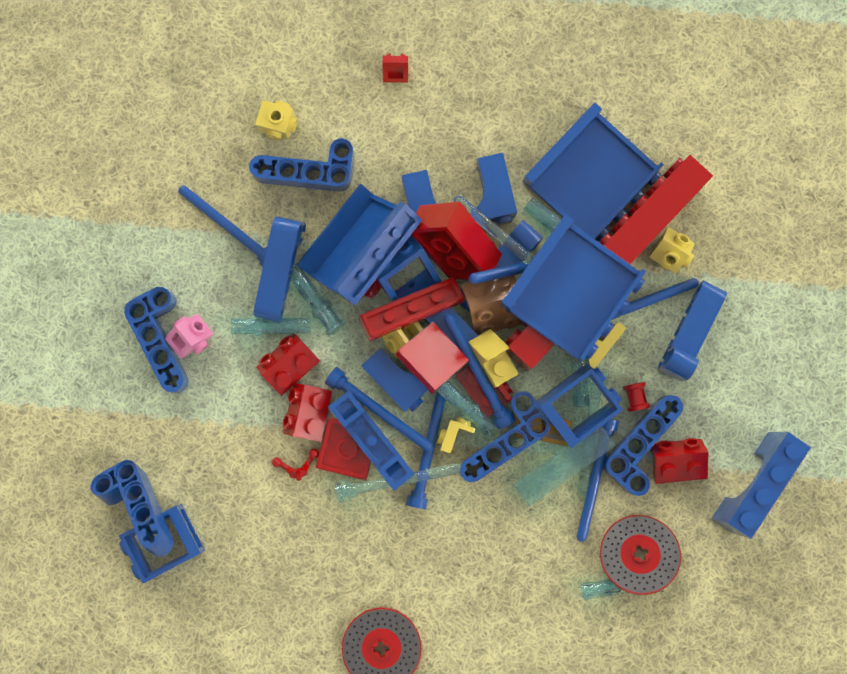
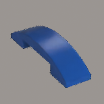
M347 391L328 406L394 491L415 475L350 391Z

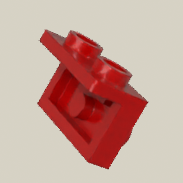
M293 333L291 336L284 337L272 353L264 355L256 368L262 377L282 396L316 366L320 360L298 335Z
M294 384L288 395L289 407L287 414L283 418V434L321 442L332 391L305 384Z
M702 439L664 440L655 443L650 448L653 454V478L655 484L708 479L709 452Z

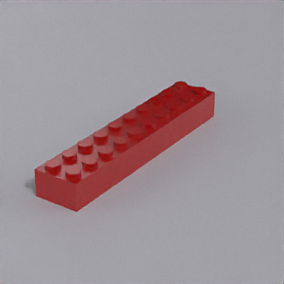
M689 155L684 161L679 157L664 173L663 176L666 179L661 177L647 191L646 195L649 198L644 195L629 210L628 213L632 216L629 217L626 214L612 228L611 231L614 235L611 236L608 233L599 243L631 264L713 177L693 156ZM523 323L526 328L522 332L517 329L505 342L509 347L506 353L528 372L555 344Z

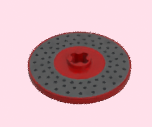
M633 515L618 520L607 530L601 542L600 560L606 576L619 589L634 595H651L662 591L675 579L681 564V549L676 536L664 523L649 516ZM636 549H640L641 552L646 551L647 554L644 557V561H641L639 557L634 558Z
M376 607L362 612L349 624L342 641V657L350 674H413L421 657V639L416 626L405 614L392 608ZM380 641H383L384 646H389V649L385 650V655H380L379 651L374 650V647H377Z

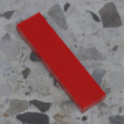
M451 277L359 315L358 319L369 341H373L459 305L465 301V297L455 278Z

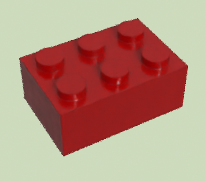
M461 202L420 205L416 214L422 221L411 235L448 278L454 277L455 280H469V276L472 273L496 268L502 253Z

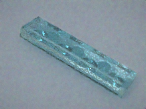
M601 426L573 448L570 446L566 447L519 480L514 486L527 505L531 506L611 450L616 444L603 426Z

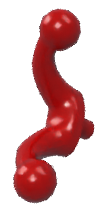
M315 448L311 449L309 457L301 468L293 469L282 462L279 457L273 458L272 465L274 467H282L291 478H296L297 481H300L301 477L307 475L313 459L319 456V451Z

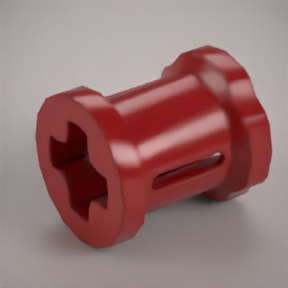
M646 382L622 386L623 390L626 391L629 402L628 412L651 408L650 403H647L644 390Z

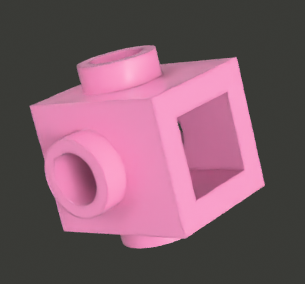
M196 314L190 318L184 316L175 322L173 329L166 336L165 340L179 358L182 359L193 352L199 354L209 345L207 341L214 333L202 318Z

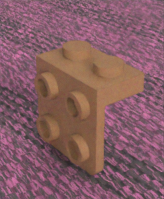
M514 275L477 284L470 282L461 284L470 310L472 328L478 336L489 329L496 332L506 328H514L523 323L500 306L517 282Z

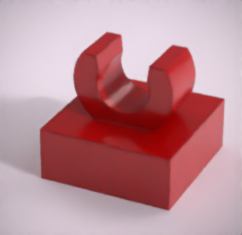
M391 53L383 56V82L408 83V56H405V54L391 56Z

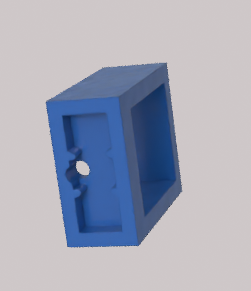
M411 235L376 279L391 302L442 281L424 249ZM416 258H419L425 270L394 292L387 280Z
M588 363L537 400L539 407L571 448L623 411L618 403L622 400L613 387L609 390L603 383L606 377L597 366L592 369ZM589 376L609 403L571 430L551 403Z
M182 504L163 512L165 520L171 518L188 553L154 571H151L135 538L136 532L134 528L119 535L121 539L119 542L120 548L125 556L129 555L133 564L131 566L132 572L137 580H141L142 584L205 551Z

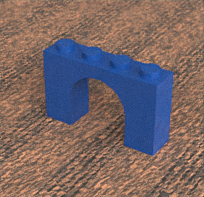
M503 153L478 158L477 168L482 185L483 198L480 204L469 214L482 229L487 228L488 223L496 221L497 225L512 222V218L517 215V208ZM427 170L402 175L407 204L415 213L420 205L437 204L433 197Z
M452 308L424 319L428 325L434 322L457 347L458 345L444 321V316L447 313L454 315L468 342L478 337ZM381 348L361 365L405 412L408 409L413 412L424 402L421 397L429 390L414 374L400 369Z
M768 432L754 453L763 459L757 475L739 496L735 498L725 497L711 519L733 534L752 539L811 447L789 432Z

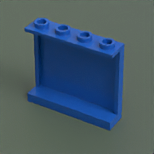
M594 102L525 175L523 183L561 218L567 214L574 219L572 224L592 238L600 241L610 231L606 226L612 220L617 223L627 213L624 207L629 202L635 204L644 194L641 189L647 183L652 186L662 175L658 171L664 164L661 162L657 166L600 114L602 108Z
M360 184L296 265L314 280L353 305H356L417 228L422 219L407 204L401 201L397 205L372 194L365 186Z
M565 214L500 306L578 362H581L584 358L589 360L598 349L595 343L599 337L603 336L605 338L614 326L611 320L616 313L621 316L630 303L626 299L631 292L636 294L643 286L645 280L642 277L646 270H637L572 224L574 219Z

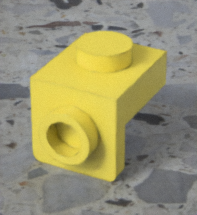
M457 417L456 421L450 420L447 430L443 428L437 442L442 445L440 450L451 453L459 429L474 433L476 428L470 427L472 422Z

